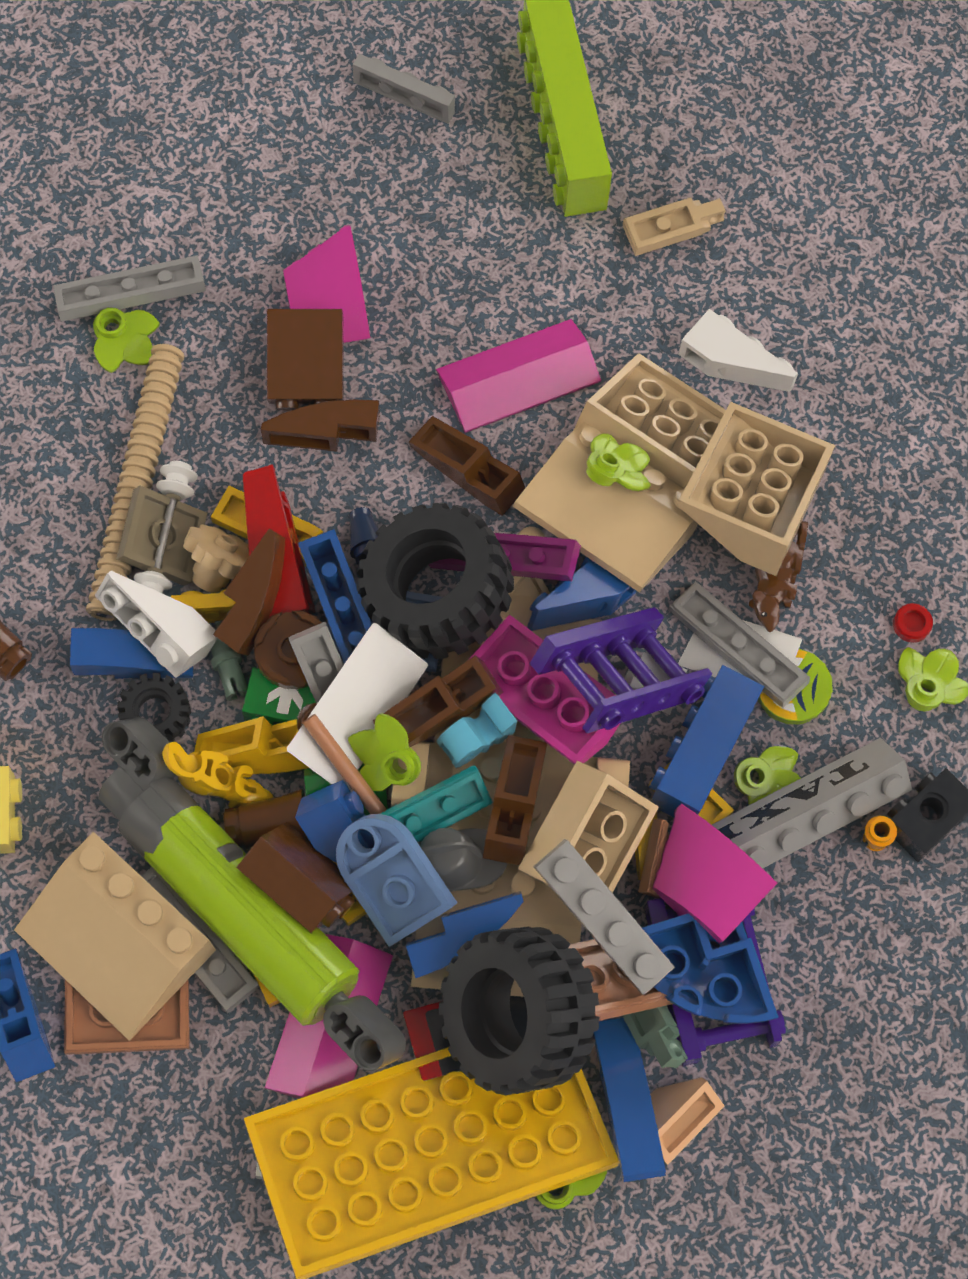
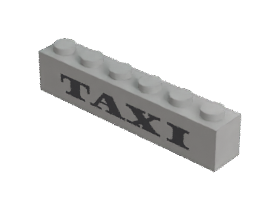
M879 738L712 824V826L735 843L760 867L765 868L912 791L906 761L882 738Z

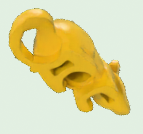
M170 742L163 748L162 755L165 765L177 775L179 782L184 788L195 794L217 796L230 801L229 808H237L240 804L274 798L271 792L263 788L258 782L245 778L253 775V769L250 766L231 767L227 764L229 759L225 754L204 750L187 754L177 742Z

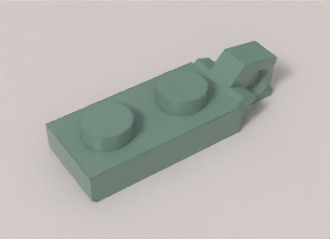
M667 1006L623 1015L638 1047L646 1049L650 1056H656L661 1068H678L688 1059L681 1042L676 1039L680 1033Z

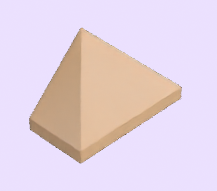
M702 1077L656 1088L650 1094L664 1162L668 1165L724 1107V1104L708 1081Z

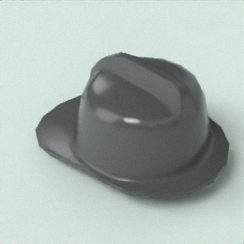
M439 828L430 832L419 845L450 892L487 886L502 876L507 863L483 858L487 834L486 829L469 828L455 830L452 828Z

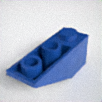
M586 557L580 569L574 573L572 582L559 580L555 590L549 595L544 592L535 599L530 606L532 614L527 628L534 631L611 615L636 593V590Z
M341 780L301 798L295 818L315 850L337 863L336 848L341 834L349 825L364 817L365 814L359 795L355 791H350L345 781ZM359 829L358 841L363 847L372 849L375 844L373 835L365 829Z

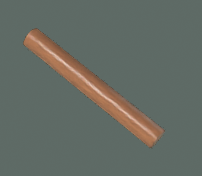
M313 714L308 717L302 724L350 788L359 795L362 804L370 815L386 811V807L318 716Z

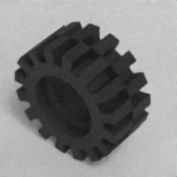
M153 673V678L150 679L147 678L146 674L140 675L141 681L138 683L131 680L128 683L130 689L128 691L123 689L120 694L122 701H118L117 704L119 720L140 717L141 706L147 700L159 698L168 703L170 712L163 722L153 726L169 742H175L177 736L181 738L185 734L184 728L186 726L189 727L191 721L189 717L191 707L187 694L184 692L179 682L175 684L173 678L166 675L165 679L161 678L160 673Z

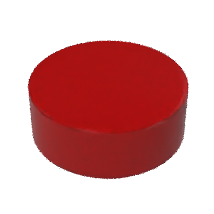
M910 603L902 606L893 619L895 633L906 642L916 643L924 640L933 627L931 613L920 604Z

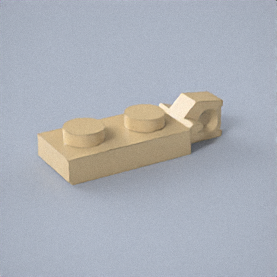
M690 197L627 217L623 220V228L635 256L703 235V233L711 230L710 225L724 221L726 210L720 198L701 204L700 200L692 201Z

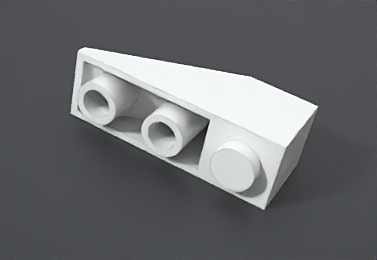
M710 309L685 335L679 350V355L711 377L790 392L798 375L787 360L775 357L764 349L759 340L752 336H746L735 328L730 319L724 315H717Z
M113 571L106 574L95 594V597L102 603L104 608L110 611L129 630L130 634L138 639L175 678L205 658L218 639L213 635L216 630L193 607Z

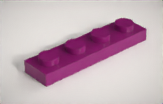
M494 533L510 560L512 566L510 573L512 576L572 582L581 548L577 540ZM442 559L429 564V566L433 569L464 571L466 562L459 559Z

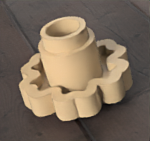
M203 524L199 528L190 527L184 539L183 547L192 553L191 558L196 561L192 569L194 572L192 581L201 589L211 593H219L222 587H226L230 579H234L249 558V549L246 542H243L242 539L235 535L226 534L217 527Z

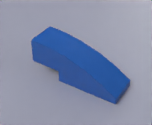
M71 628L70 667L74 675H114L115 679L140 678V675L146 674L147 678H153V673H160L161 678H165L166 675L175 678L138 639L130 634L129 630ZM193 666L177 678H193Z
M521 891L443 914L441 919L445 929L444 932L408 942L406 948L415 978L448 966L452 958L458 956L457 951L466 941L472 940L475 935L499 930L524 902Z

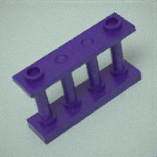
M656 607L548 635L530 662V665L539 675L555 670L558 672L563 671L593 707V712L582 727L586 733L603 728L610 730L622 722L683 703L687 705L692 704L704 694V685L713 674L708 668L686 674L656 639V630L664 619ZM633 648H644L670 679L660 682ZM605 656H618L644 687L633 690ZM583 662L585 664L590 663L616 695L606 698L578 664Z
M662 898L647 901L644 908L648 926L679 916L676 912H673L672 908H665ZM754 908L742 923L747 938H751L767 982L751 916H755ZM674 1004L667 1005L680 1033L676 1039L681 1042L688 1058L682 1063V1067L697 1064L702 1058L701 1052L706 1051L707 1046L766 1034L768 1046L772 1048L779 1045L782 1041L781 1035L786 1033L784 1018L780 1010H776L779 1017L777 1019L759 1023L730 1024L702 1030L701 1027L694 1026L691 1013Z

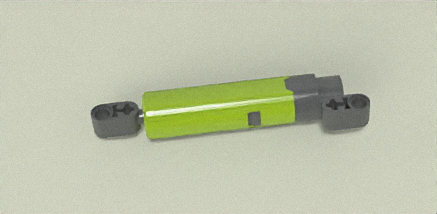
M137 717L108 723L102 732L103 747L120 767L103 783L98 799L119 820L118 830L120 834L302 1026L313 1025L323 1020L328 1035L363 1070L374 1071L399 1060L406 1050V1041L400 1029L366 996L358 995L348 998L357 984L360 972L358 968L319 928L310 933L236 868L246 856V853L173 779L176 774L165 765L162 755L163 748L170 742L145 718Z

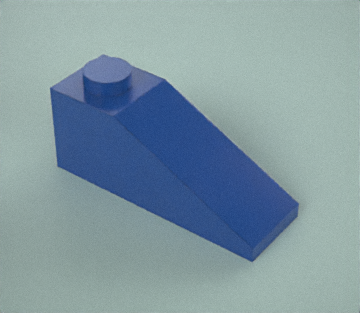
M15 948L0 954V1052L17 1083L56 1066L42 1020L18 951Z

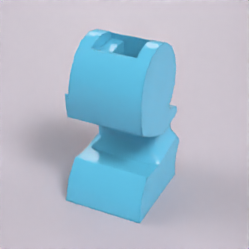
M496 692L481 705L482 708L477 718L463 717L437 739V744L444 750L455 768L467 764L480 752L486 753L493 744H500L508 738V735L515 733L517 720Z

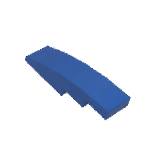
M624 1018L599 1021V1029L593 1032V1038L596 1039L595 1048L599 1060L600 1077L608 1106V1119L623 1181L629 1182L666 1176L658 1128L640 1048Z

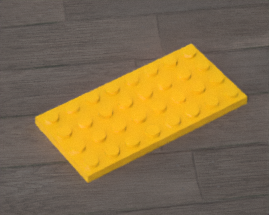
M448 1048L245 1117L244 1123L295 1278L307 1279L618 1167V1157L582 1068L578 1073H574L570 1080L561 1085L510 1095L496 1094L492 1090L487 1091L474 1082L475 1079H469L462 1071L450 1072L444 1076L423 1081L418 1067L451 1056Z

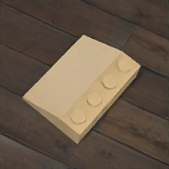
M638 353L586 402L574 430L582 422H585L599 430L602 434L612 435L619 445L631 443L641 447L648 453L650 458L648 465L659 470L666 477L685 489L726 410Z
M730 402L686 485L677 506L741 562L776 576L822 480L835 445Z
M582 422L563 440L516 499L513 507L558 538L577 540L581 545L580 553L640 593L688 541L698 523L677 506L684 488L650 465H647L641 472L651 484L647 490L632 491L617 482H614L611 486H602L592 481L586 472L588 467L587 459L592 453L590 444L596 436L602 433Z
M94 832L62 863L14 929L129 1041L216 951L211 941Z

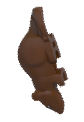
M806 521L801 522L795 537L798 535L797 542L795 543L793 539L776 576L755 568L758 585L752 594L753 599L749 601V606L754 609L758 620L768 632L775 630L779 624V604L783 602L785 608L790 609L792 600H795L797 585L794 584L797 574H800L808 532V522Z

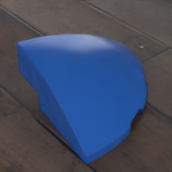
M690 914L642 927L675 967L654 986L656 990L667 995L665 996L667 1000L696 1016H704L732 1024L759 1023L779 1018L751 938H747L742 922L721 943H718Z

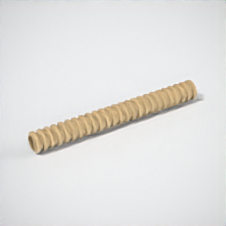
M157 344L151 349L152 356L148 361L150 366L146 369L147 376L143 381L145 387L141 389L142 397L138 400L140 408L135 412L136 419H134L132 424L134 429L130 432L131 440L127 444L129 450L125 452L124 456L127 461L122 463L123 472L119 475L121 482L117 484L116 490L118 493L114 495V502L116 504H113L111 507L113 515L109 516L108 523L110 526H107L105 530L107 537L102 542L105 547L100 550L102 558L97 562L99 570L95 571L94 577L96 581L91 585L94 592L89 594L88 598L91 603L86 605V612L100 620H117L95 597L106 574L113 571L128 578L127 575L132 571L129 564L116 560L133 489L140 485L148 489L153 486V479L151 478L156 474L154 467L158 465L157 457L161 454L159 446L163 444V435L167 430L165 425L169 421L168 414H170L172 409L170 404L174 401L173 394L177 389L175 383L179 381L178 373L182 369L181 363L185 357L179 348L169 344ZM96 613L112 615L114 618L100 617Z

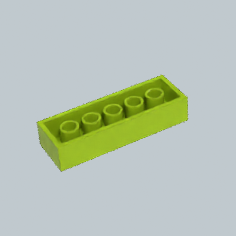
M524 0L523 11H518V22L521 32H517V44L519 53H526L527 62H524L527 84L533 83L535 92H531L534 114L540 113L542 122H538L541 144H548L549 153H545V161L548 174H555L557 183L553 184L555 205H562L565 217L607 210L612 172L569 0Z

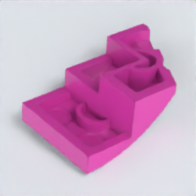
M344 225L336 234L322 244L315 246L300 260H296L283 270L290 309L343 310L344 343L370 339V331L350 225Z
M681 804L675 809L673 825L664 846L660 869L657 870L652 889L679 916L690 914L718 943H721L775 887L777 882L729 838L698 814Z

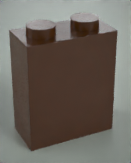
M267 309V400L269 404H276L277 410L298 409V404H318L344 400V314L342 309Z
M288 822L262 835L236 867L310 933L322 925L330 928L338 918L342 919L356 903V900L352 897L353 892L343 879L338 866L331 859L316 851L311 842Z

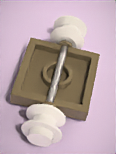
M171 461L169 464L160 467V472L166 479L158 481L156 487L162 494L141 485L133 489L116 560L145 570L134 575V581L160 593H163V590L172 588V583L169 580L184 586L192 582L194 573L192 569L196 561L191 558L192 553L183 547L184 539L190 527L199 528L201 524L205 525L207 512L180 502V500L194 495V490L188 483L195 482L198 478L197 473L192 470V467L182 461Z

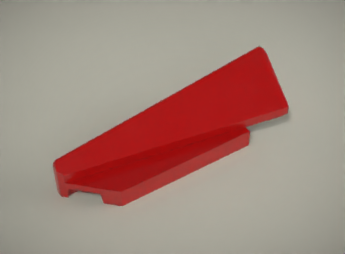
M268 465L247 471L243 474L249 556L268 529L285 537L281 582L270 617L281 612L283 614L292 611H304L308 614L315 613L289 501L285 492H280L275 468L273 465Z

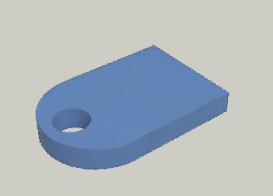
M382 814L366 815L349 825L341 834L336 848L338 869L389 947L457 904V901L411 832L400 821ZM359 829H365L373 835L375 844L372 849L363 847L358 841Z

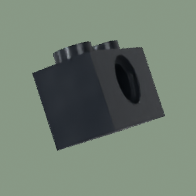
M947 768L937 777L930 772L916 785L914 789L918 794L910 802L902 798L887 813L897 828L895 840L917 862L923 859L968 816V789ZM920 806L933 808L937 814V820L926 819L920 811Z

